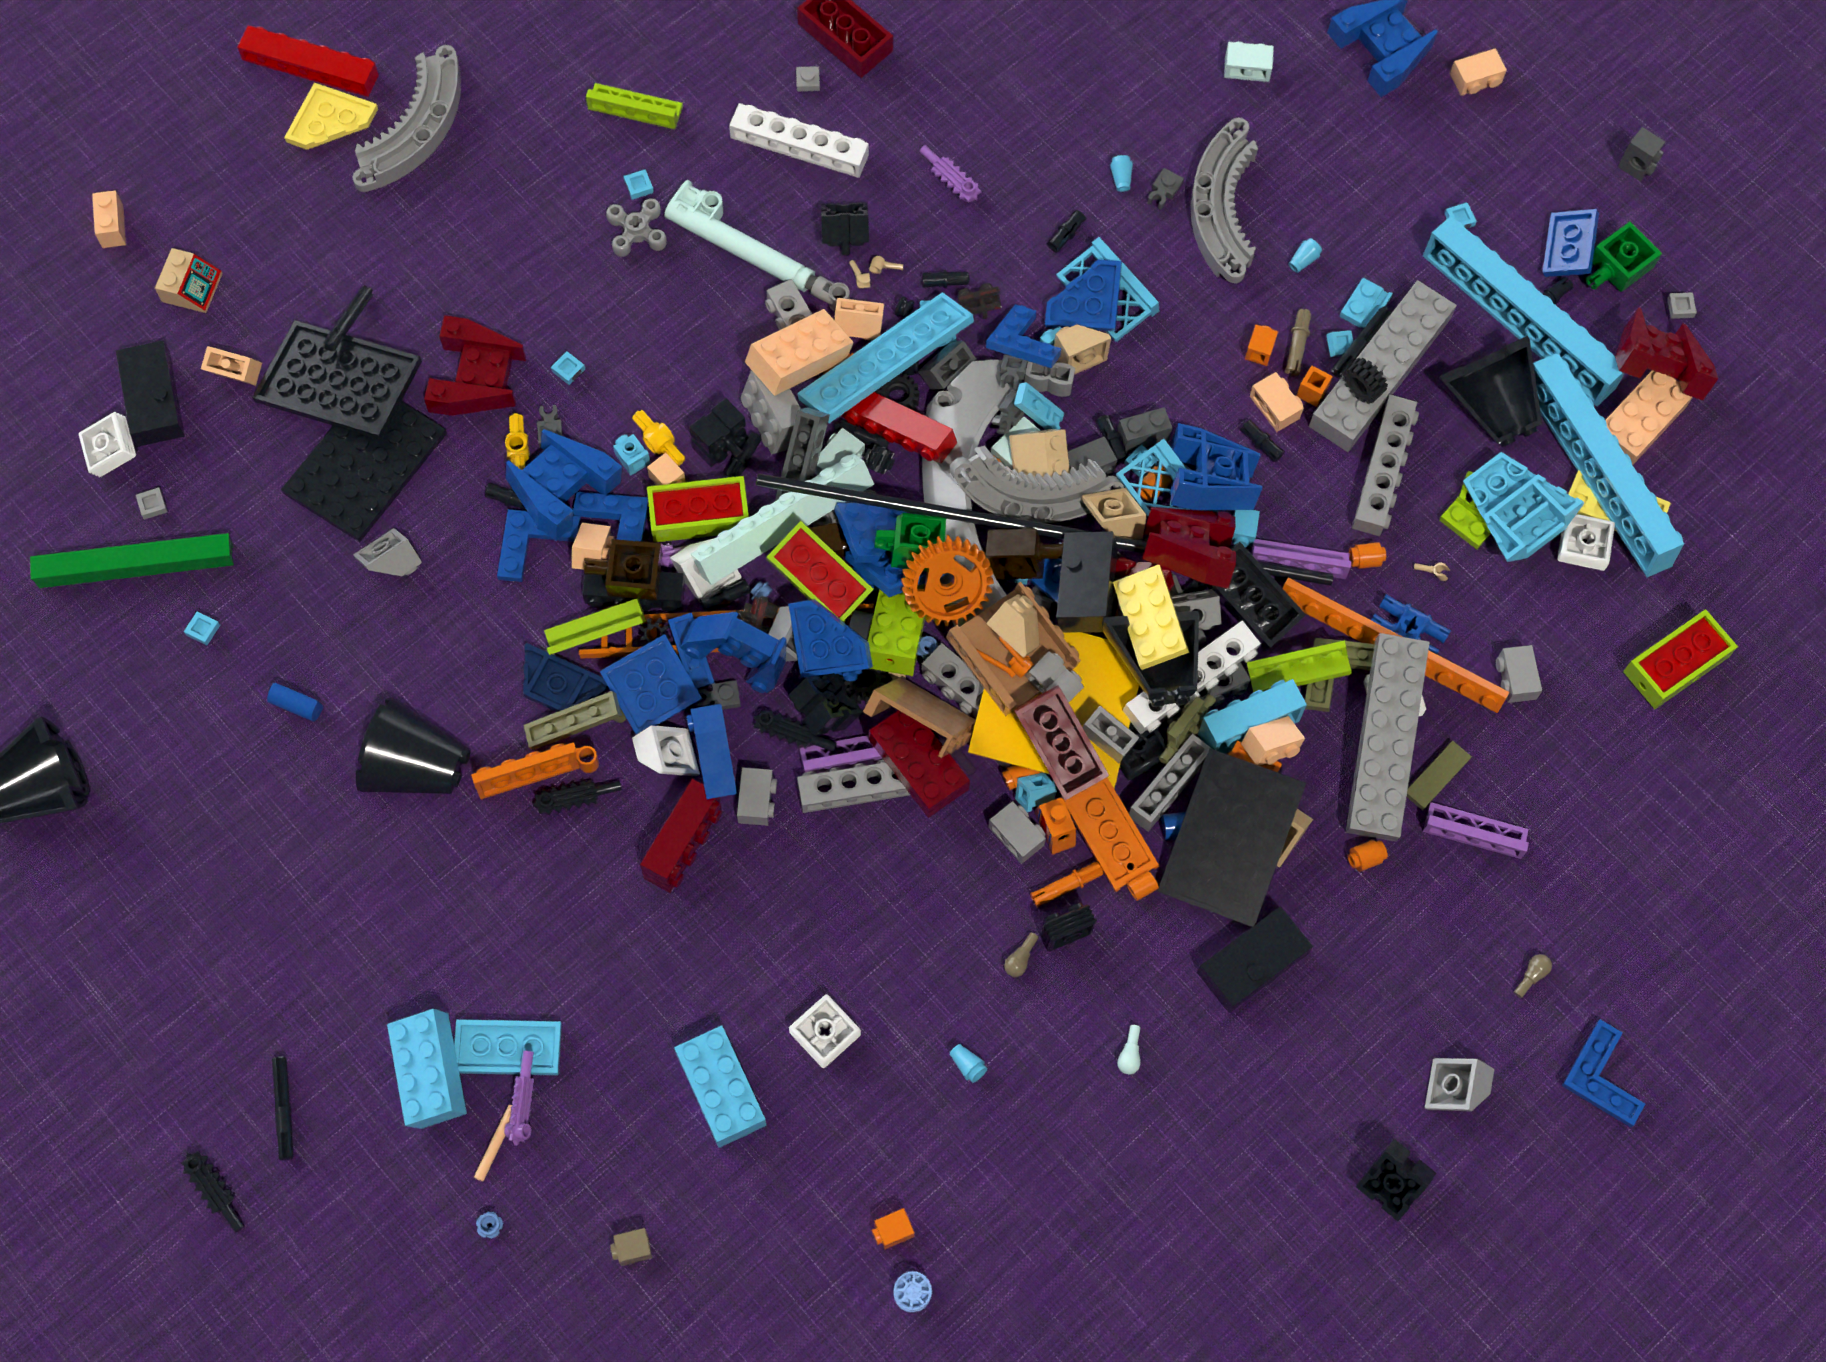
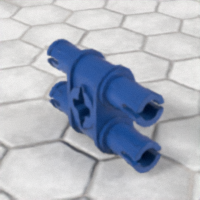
M1388 594L1385 595L1379 608L1396 616L1399 622L1392 624L1377 614H1374L1371 621L1402 637L1421 640L1420 634L1426 633L1444 644L1451 632L1450 629L1433 621V617L1430 614H1424L1412 607V604L1407 603L1404 605ZM1413 624L1411 631L1406 634V628ZM1429 644V651L1438 654L1440 649Z

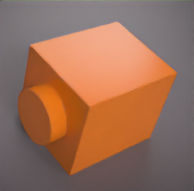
M1255 325L1245 360L1267 366L1278 331L1268 326Z
M1311 365L1300 384L1297 396L1318 407L1329 388L1333 376Z
M904 1208L874 1221L875 1229H872V1234L877 1245L882 1243L884 1250L914 1237L913 1228Z

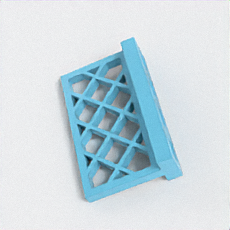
M1098 237L1092 242V246L1058 272L1056 276L1066 287L1071 283L1065 278L1069 272H1080V275H1082L1083 272L1090 269V267H1084V261L1091 255L1096 260H1121ZM1123 262L1120 290H1125L1127 293V301L1119 300L1118 305L1126 306L1125 316H1117V321H1124V328L1118 333L1106 331L1115 342L1120 340L1150 315L1153 317L1159 312V302ZM1129 306H1139L1144 311L1138 317L1128 316Z
M1162 439L1115 474L1145 512L1147 518L1150 512L1147 507L1183 509L1173 507L1171 499L1170 506L1156 504L1158 491L1171 493V489L1159 488L1160 475H1168L1174 482L1178 469H1186L1165 439ZM1152 453L1159 461L1158 470L1144 468L1146 457ZM1141 462V467H1135L1138 463ZM1130 469L1140 471L1139 483H1129L1123 474ZM1144 472L1157 474L1155 487L1142 485ZM1141 488L1155 490L1153 504L1142 501L1140 498ZM1202 510V511L1218 512L1217 510Z

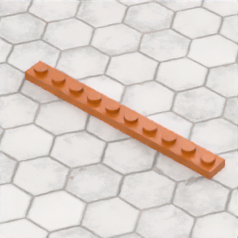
M1290 578L1286 580L1282 588L1304 613L1361 643L1375 644V639L1380 633L1400 636ZM1428 650L1425 676L1496 713L1499 712L1509 694L1508 691Z

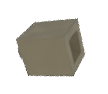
M645 1228L613 1236L615 1243L610 1244L613 1260L618 1259L621 1266L652 1259Z

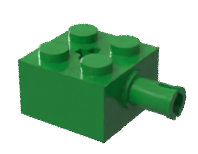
M1629 221L1596 246L1592 264L1598 270L1586 278L1588 286L1594 282L1590 288L1597 289L1598 286L1609 280L1622 292L1652 270L1661 257L1662 252Z

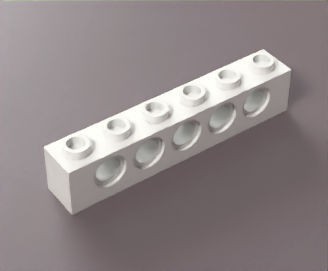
M739 103L729 125L730 138L858 178H860L868 158L869 143L859 138L853 139L836 131L831 132L821 129L817 125H808L794 118L789 119L779 116L774 112L759 110L752 105Z
M1243 621L1198 652L1199 683H1197V691L1190 696V703L1193 702L1196 696H1200L1198 692L1204 688L1210 690L1218 684L1220 676L1223 674L1229 676L1239 668L1237 666L1238 663L1243 660L1247 663L1258 654L1256 650L1261 643ZM1226 648H1234L1237 652V655H1230L1227 652ZM1207 661L1215 662L1218 669L1209 668ZM1142 692L1128 702L1122 711L1137 731L1142 734L1146 730L1149 733L1161 725V719L1165 716L1171 718L1181 709L1179 708L1180 705L1173 703L1160 707V711L1154 712L1149 708L1151 701Z

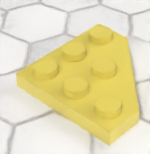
M314 83L291 124L285 140L287 143L308 150L363 130L371 124L378 110L377 104Z

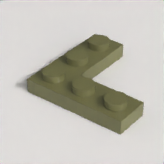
M1315 638L1314 647L1340 642L1341 640ZM1345 641L1350 667L1353 669L1371 670L1375 644ZM1335 678L1307 685L1305 697L1307 706L1305 709L1330 712Z

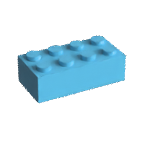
M1293 679L1287 682L1281 680L1273 684L1269 690L1264 692L1262 690L1255 691L1246 700L1240 701V699L1229 703L1227 708L1218 711V709H1214L1206 713L1198 736L1201 741L1213 750L1227 754L1232 751L1237 740L1243 741L1248 729L1286 716H1289L1294 724L1298 723L1307 704Z
M431 1009L387 1024L405 1126L422 1129L467 1114L448 1013Z
M723 1026L674 1047L678 1060L718 1148L766 1126L765 1117Z

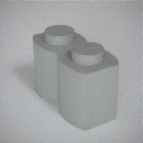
M1028 361L1024 383L1027 382L1038 392L1048 391L1056 396H1070L1075 368L1066 363H1055L1052 368H1048Z
M1049 651L1025 674L1026 678L1042 693L1059 685L1068 702L1084 688L1081 683V677L1076 672L1067 670L1063 665L1064 660L1058 654H1052Z

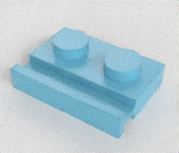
M1362 278L1339 317L1359 328L1360 326L1365 328L1380 308L1386 307L1393 293H1387L1383 291L1382 287Z

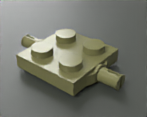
M1208 694L1204 700L1196 696L1192 703L1189 702L1184 706L1181 712L1182 716L1178 721H1173L1167 729V748L1159 756V760L1162 763L1168 764L1169 760L1173 758L1192 734L1197 735L1204 715L1208 713V710L1216 702L1212 695Z

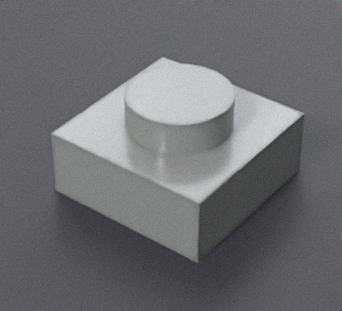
M819 66L796 67L797 91H820Z
M1693 293L1669 294L1667 300L1671 319L1694 318L1696 308Z
M160 488L136 495L144 520L168 512Z

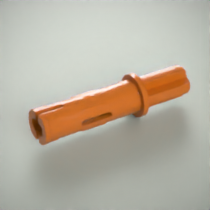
M1094 862L1078 871L1074 869L1071 874L1037 891L1031 892L1030 896L1038 908L1078 887L1084 888V884L1102 876L1103 869L1098 862Z

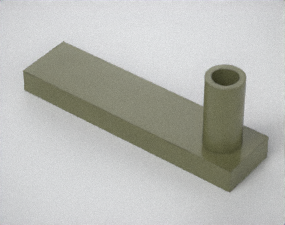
M611 691L524 725L529 748L535 750L608 721L614 720L617 723H622L627 718L619 706L617 694Z

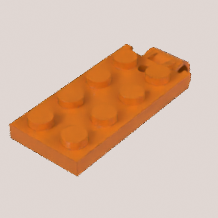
M573 742L567 745H554L550 750L541 753L539 751L531 752L525 758L519 760L509 759L502 762L500 766L493 768L483 767L478 769L476 773L471 774L480 799H484L576 769L592 773L598 768L599 760L594 748L590 746L576 748ZM586 757H593L590 762L582 761Z
M1108 777L1064 800L1073 822L1096 861L1101 865L1103 873L1115 892L1127 885L1133 898L1139 901L1159 889L1158 883L1150 873V870L1158 868L1159 864ZM1128 863H1131L1133 865L1132 870H1128Z

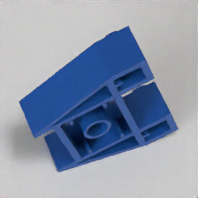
M1380 0L1349 7L1331 18L1327 34L1340 49L1359 39L1378 62L1371 68L1368 83L1380 97L1395 90L1403 83L1433 47L1438 33L1435 29L1421 37L1402 14L1408 0Z
M1178 423L1170 447L1182 463L1196 465V471L1184 468L1178 469L1171 487V505L1192 510H1254L1262 486L1249 483V477L1252 478L1261 454L1202 428Z
M544 429L541 433V448L544 451L523 470L508 460L506 462V480L537 527L557 541L573 526V510L565 502L586 483L600 494H609L621 483L622 466L602 451Z
M737 612L699 616L691 623L680 646L681 649L686 651L685 653L694 659H703L715 648H719L718 651L726 656H734L740 659L743 665L751 668L746 683L750 684L753 690L760 693H768L775 688L786 663V638L782 637L778 640L738 619L739 613Z
M721 704L691 709V715L686 716L689 732H695L706 799L737 794Z

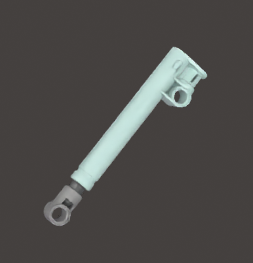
M686 180L669 202L665 210L666 219L784 282L792 279L797 289L803 292L810 290L811 295L828 303L833 311L836 310L837 299L835 297L842 296L844 297L842 299H850L847 285L833 283L822 276L816 277L815 271L810 268L804 267V265L721 222L723 203L722 197L718 192L701 191L693 187L691 181Z

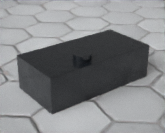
M164 341L116 350L129 433L136 446L139 447L185 437L171 355Z
M1113 531L1064 534L1056 616L1063 633L1103 632V618L1112 617L1113 582L1115 581L1118 552Z
M1238 542L1230 548L1232 551H1236V565L1229 588L1205 585L1209 590L1212 589L1219 595L1220 602L1238 622L1243 621L1261 643L1260 646L1265 650L1271 648L1306 614L1244 545Z
M1280 906L1200 965L1197 974L1227 1012L1230 1013L1307 956L1313 945Z

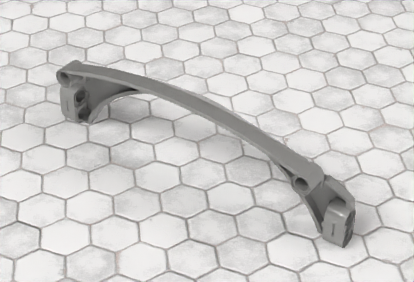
M1003 360L972 361L947 387L948 391L938 392L927 405L926 417L952 428L958 443L941 464L934 460L928 461L922 457L925 503L972 511L971 498L961 489L949 469L955 459L964 457L969 460L975 456L976 451L974 449L978 447L987 425L1000 410V405L1011 391H1018V388L1013 389L1014 384L1011 382L1006 383L1005 387L1001 388L1000 368ZM946 519L945 542L947 535L950 536L952 542L959 536L962 543L968 539L971 545L976 544L979 550H982L973 523ZM956 555L954 559L969 570H972L975 564L963 556ZM948 573V575L940 577V583H950L953 575ZM994 574L991 575L994 584L989 585L992 588V593H985L989 602L981 601L983 610L979 608L974 609L976 616L1006 596ZM967 597L961 598V599H959V600H956V601L951 602V603L946 604V605H947V606L955 605V604H957V603L963 601V600H964L965 598H967ZM969 613L967 615V620L969 621L975 616ZM963 618L958 619L959 627L966 623Z

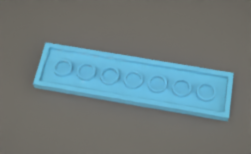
M942 292L798 392V398L807 407L830 414L828 423H831L973 323V314Z

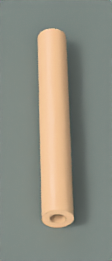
M510 1104L474 1175V1178L480 1181H484L505 1138V1126L510 1122L509 1118L511 1117L512 1105Z

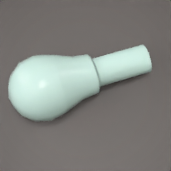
M1130 1025L1128 1041L1117 1061L1120 1071L1128 1075L1134 1074L1140 1067L1139 1046L1137 1045L1140 1026Z

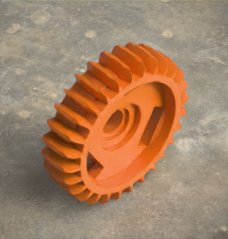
M947 535L946 542H942L940 537H937L936 544L928 540L927 548L919 545L921 552L919 554L912 552L914 561L906 560V564L910 569H903L905 577L901 579L904 586L902 591L907 604H910L911 610L916 612L919 618L924 617L928 623L933 619L937 626L941 620L944 621L947 627L950 620H953L956 625H958L959 618H963L967 622V615L969 613L976 617L974 609L979 608L983 610L981 601L989 602L985 593H992V588L989 585L994 584V580L991 577L993 570L985 553L979 550L976 544L971 545L968 539L962 543L959 536L956 537L954 542ZM956 555L963 556L975 564L972 570H969L954 559ZM924 568H928L924 589H917L920 574ZM945 573L953 575L952 581L948 584L940 583V577ZM967 597L955 605L944 607L946 604Z

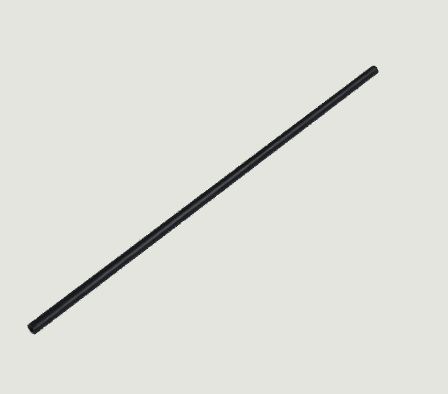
M759 473L756 479V486L996 528L1021 529L1029 527L1037 529L1039 535L1064 539L1065 533L1091 532ZM1115 536L1118 549L1144 553L1147 541ZM1258 561L1272 576L1329 586L1333 582V574Z

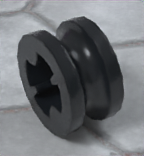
M902 296L895 309V315H902L903 319L908 317L912 312L915 301H907V297Z

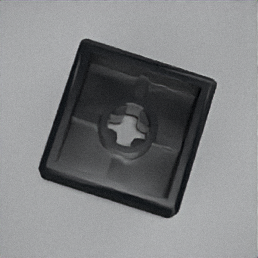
M1130 722L1129 730L1139 737L1136 745H1142V749L1138 750L1132 747L1121 760L1120 768L1127 780H1132L1161 764L1159 756L1167 748V743L1157 728L1150 733L1146 730L1140 734Z
M1078 903L1068 908L1069 912L1059 916V913H1054L1044 919L1045 923L1042 925L1043 929L1040 937L1043 938L1045 946L1048 947L1047 951L1051 952L1092 934L1097 919H1094L1095 915L1092 914L1093 910L1090 909V905L1083 906L1082 903Z

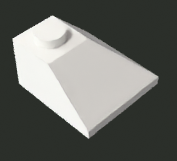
M713 539L690 544L670 557L677 572L684 574L685 584L700 603V599L710 596L719 591V588L723 586L726 588L742 578L738 569L713 585L702 578L691 553L696 551L700 545L709 543Z
M651 725L632 737L638 761L656 772L698 776L700 774L688 729Z

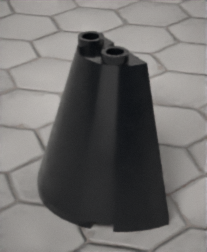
M1528 336L1510 343L1501 350L1464 367H1458L1440 376L1441 381L1496 443H1501L1502 447L1515 442L1514 437L1523 433L1524 437L1537 432L1536 426L1542 424L1531 345Z
M1198 611L1176 612L1189 653L1141 670L1130 639L1128 616L1103 618L1102 628L1105 636L1151 701L1153 707H1161L1173 703L1185 705L1190 702V696L1197 691Z
M391 697L385 699L387 704L385 706L380 704L376 710L360 748L358 760H360L362 767L361 770H356L357 790L361 792L452 794L454 786L458 787L461 781L462 773L458 772L460 766L467 764L471 754L469 747L397 699Z
M44 717L37 718L0 752V824L78 810L88 802L85 796L89 794V783L76 750L69 740L64 741L58 735L60 729Z

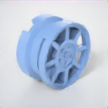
M912 1271L904 1273L897 1279L894 1286V1299L902 1310L910 1313L919 1312L930 1301L932 1288L926 1276Z

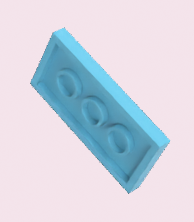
M456 1020L454 1047L459 1073L520 1075L523 1051H532L534 1054L531 1075H559L562 1023L556 1021Z

